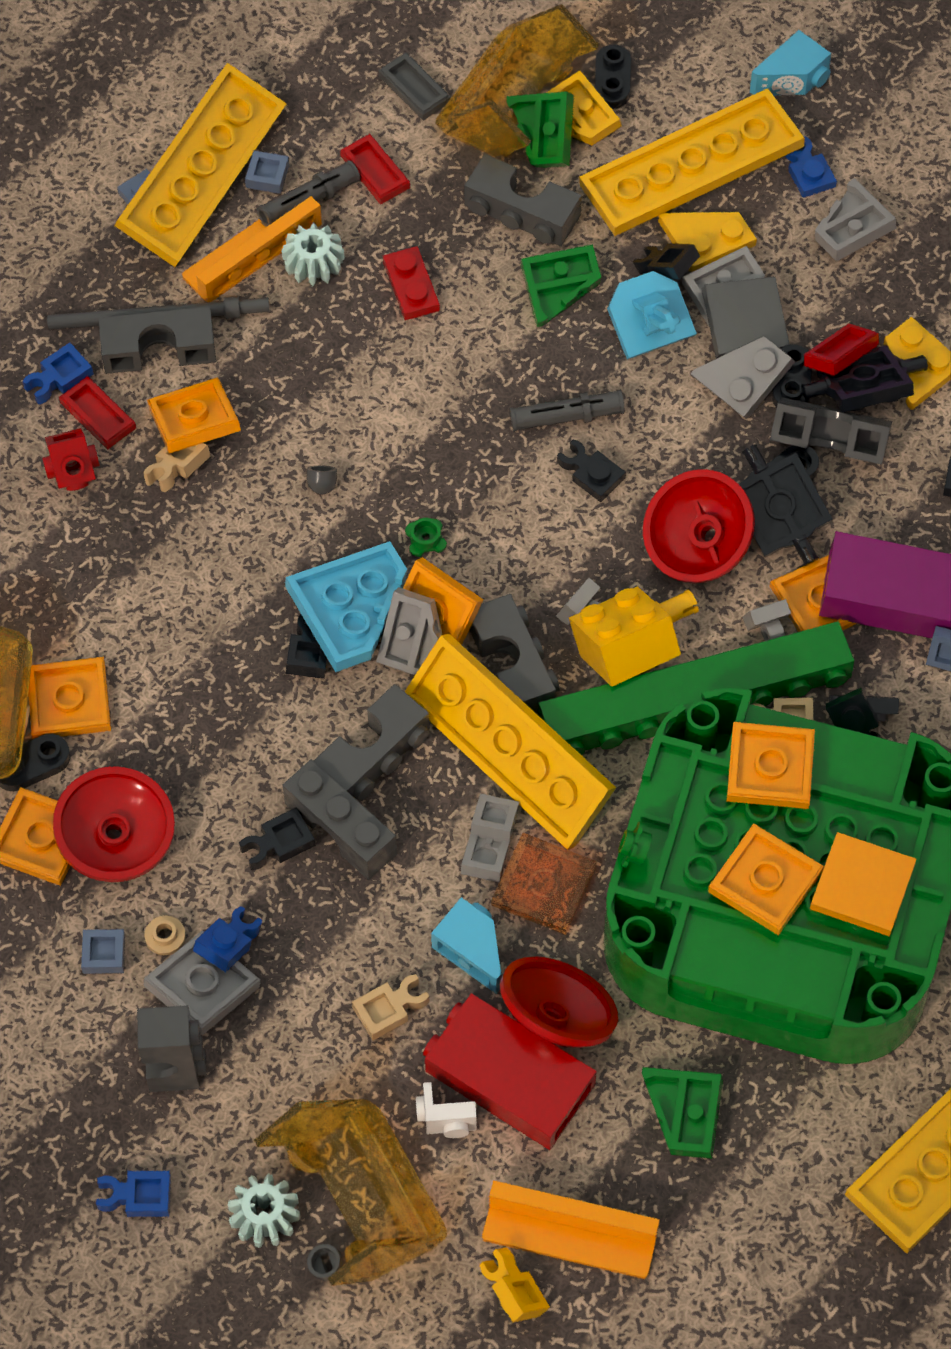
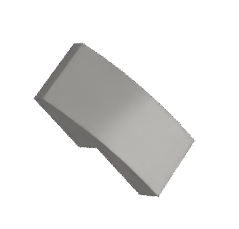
M480 793L471 823L470 837L461 863L462 875L500 883L515 826L519 801Z

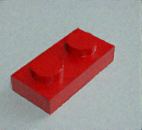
M418 246L383 255V264L404 320L440 311L438 298Z

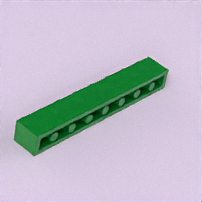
M837 621L634 676L613 687L605 684L539 702V717L577 752L583 755L586 750L597 747L602 749L615 748L623 740L638 736L640 739H649L654 737L661 722L673 708L681 702L685 705L701 697L704 691L719 688L752 690V704L759 703L767 706L773 701V698L787 695L790 698H798L806 695L812 688L826 685L827 688L841 686L852 676L854 658L840 623Z

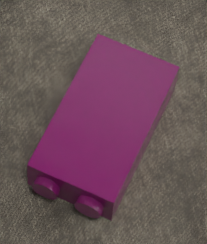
M835 531L829 550L819 616L837 620H848V622L927 638H933L936 626L951 630V554Z

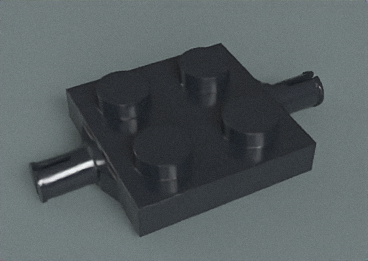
M886 345L872 349L835 376L817 370V376L820 380L802 384L801 390L805 400L826 394L833 398L842 413L859 411L867 406L884 402L891 403L898 401L900 398L914 395L913 381L908 374L926 371L928 364L924 355L906 360L900 359L893 355Z
M757 444L750 446L756 461L749 448H746L742 453L753 471L744 481L738 484L744 489L751 501L755 517L753 537L762 554L766 558L783 548L795 546L804 566L811 563L804 549L808 552L812 562L816 561L819 557L808 538L816 530L833 522V518L797 453L779 462L766 464Z

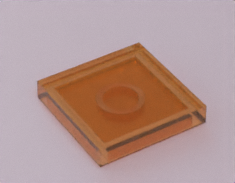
M522 833L491 899V906L566 935L596 870L597 861Z

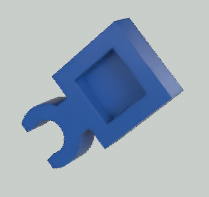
M806 136L804 137L803 150L785 155L789 161L794 162L789 164L788 171L803 198L835 188L837 180L823 154L811 155L812 143Z
M68 343L41 361L40 366L43 372L27 375L23 379V385L27 392L34 387H42L34 393L35 400L39 405L47 402L52 395V391L56 388L64 394L85 377L94 375L93 368L71 343Z
M242 906L238 907L233 911L229 924L219 918L195 940L193 951L226 973L249 951L252 939L259 934L262 919L258 917L253 923H244L241 920L244 917L245 908Z
M127 1171V1182H119L112 1176L97 1178V1184L100 1189L109 1188L114 1191L113 1195L108 1199H96L98 1210L110 1212L117 1209L120 1205H126L125 1212L127 1217H169L170 1171Z

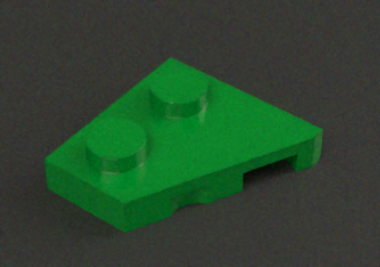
M569 92L507 96L506 102L508 107L514 110L519 123L516 127L520 138L525 141V151L530 164L538 168L570 166L574 95Z
M593 244L521 259V268L537 327L544 326L601 283V274Z
M642 1067V1076L670 1154L712 1159L723 1086L722 1074Z

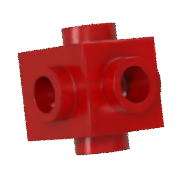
M82 428L45 437L49 456L42 457L48 480L55 478L59 489L66 487L67 491H74L87 487L89 485L88 481L96 479L93 468L100 466L94 444L87 446Z

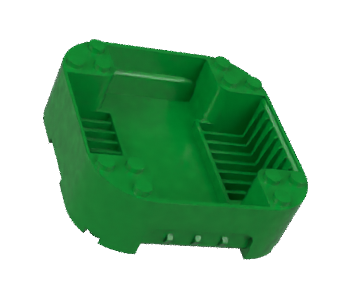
M712 689L702 692L701 697L685 705L681 702L667 714L656 731L627 830L632 831L640 821L643 823L642 831L652 834L648 854L642 865L629 862L628 866L624 868L621 867L624 855L618 853L608 887L604 953L614 981L628 998L653 1014L822 1061L838 1064H858L876 1060L891 1053L910 1037L921 1019L951 910V754L933 740L914 732L910 733L907 744H902L752 705L753 691L747 689ZM733 722L815 729L809 809L726 801ZM753 823L823 866L826 864L837 832L917 859L890 937L810 910L820 877L779 936L710 894L708 888Z

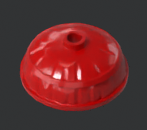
M698 469L679 474L667 481L655 493L647 507L643 521V540L646 551L656 567L675 580L685 583H705L718 579L736 567L750 547L755 526L753 507L744 489L735 480L721 472ZM715 529V536L710 541H706L705 534L707 531Z

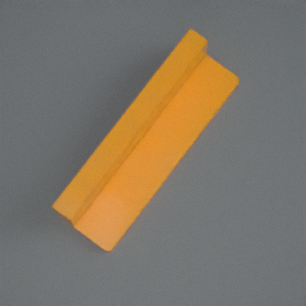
M310 196L267 227L262 224L260 219L185 270L182 273V278L205 302L214 301L281 254L283 245H286L287 233L296 234L298 225L304 229H310L314 221L317 228L321 226L320 204Z
M493 1180L489 1195V1210L482 1239L490 1243L646 1279L651 1265L660 1219Z

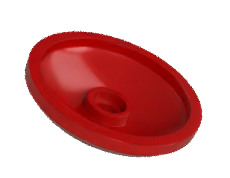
M103 767L79 776L63 791L58 799L53 815L54 839L63 858L81 874L104 882L129 881L148 873L165 857L174 836V812L164 790L147 775L125 767ZM112 829L121 832L120 837L116 839H111L106 834Z
M524 957L510 963L501 977L500 992L512 1016L523 1027L544 1040L566 1047L582 1048L595 1046L608 1040L617 1026L618 1010L610 994L590 975L568 963L546 957Z

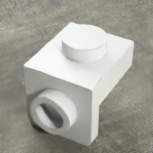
M431 1082L423 1083L424 1096H416L417 1122L426 1121L427 1134L444 1133V1136L447 1138H461L467 1136L469 1131L477 1130L475 1101L433 1105Z

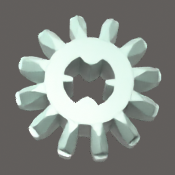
M314 221L310 229H304L298 225L296 234L287 233L286 245H283L282 259L284 260L285 270L288 275L295 274V279L298 283L308 277L312 287L316 283V278L320 277L328 284L330 274L339 275L341 270L340 264L345 259L339 234H332L328 225L320 230L317 229Z
M268 1173L264 1178V1183L258 1184L257 1178L251 1175L249 1177L250 1188L247 1189L237 1185L235 1194L238 1199L228 1201V1209L234 1213L229 1218L231 1228H240L238 1235L242 1241L248 1240L254 1234V1244L258 1248L263 1245L264 1237L270 1236L271 1243L277 1246L279 1244L277 1232L280 1231L286 1236H291L293 1234V1227L290 1222H296L300 1219L299 1210L294 1208L299 1203L296 1193H288L289 1183L285 1180L274 1186L273 1175ZM271 1205L272 1212L270 1214L263 1211L257 1215L256 1208L258 1206L266 1209Z

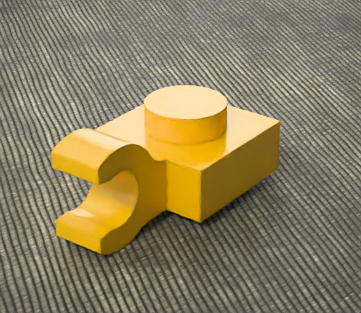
M507 1247L493 1251L498 1261V1267L494 1260L484 1261L479 1264L480 1270L486 1279L497 1281L492 1285V1288L499 1298L503 1310L509 1315L513 1323L539 1317L550 1308L530 1272L521 1273L519 1271L514 1255Z

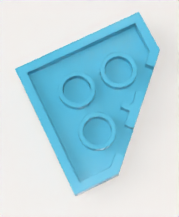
M389 541L286 577L285 587L335 672L371 660L385 628L393 592L398 587H403L407 568Z

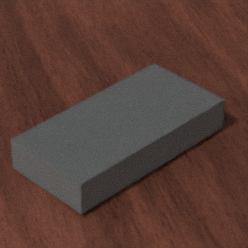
M407 52L378 70L379 77L423 121L451 103V96Z

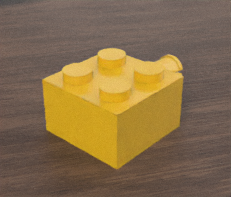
M637 586L623 589L615 597L602 603L584 607L580 613L569 617V621L580 656L613 687L680 656L681 652L673 623L691 614L698 613L699 607L693 606L697 605V601L690 590H686L659 604Z

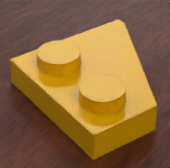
M578 71L546 92H569L574 95L571 137L593 146L621 127L620 118L581 71Z
M739 212L662 213L659 215L658 222L672 244L695 245L700 257L690 267L691 273L745 246L748 249L756 246L757 238Z
M913 317L907 319L885 337L884 346L887 345L892 354L900 359L906 360L921 355L926 357L928 364L926 371L908 374L913 381L914 395L906 397L907 406L911 410L951 380V351Z

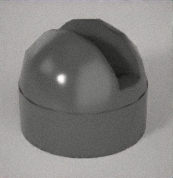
M322 465L307 467V483L312 491L324 495L330 493L335 488L337 468Z
M320 1244L310 1251L307 1258V1266L309 1271L318 1279L324 1281L333 1280L341 1274L344 1267L343 1257L335 1247L329 1244ZM326 1254L329 1255L333 1267L330 1272H328L322 1257Z

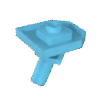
M655 271L620 282L607 307L627 360L697 334L678 283Z

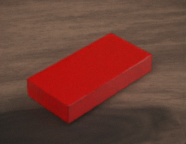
M371 134L340 150L342 159L345 162L350 160L358 169L360 181L380 205L411 188L408 178Z
M849 323L804 354V366L835 376L878 346L879 333Z
M89 376L59 397L60 403L107 450L136 429V423Z

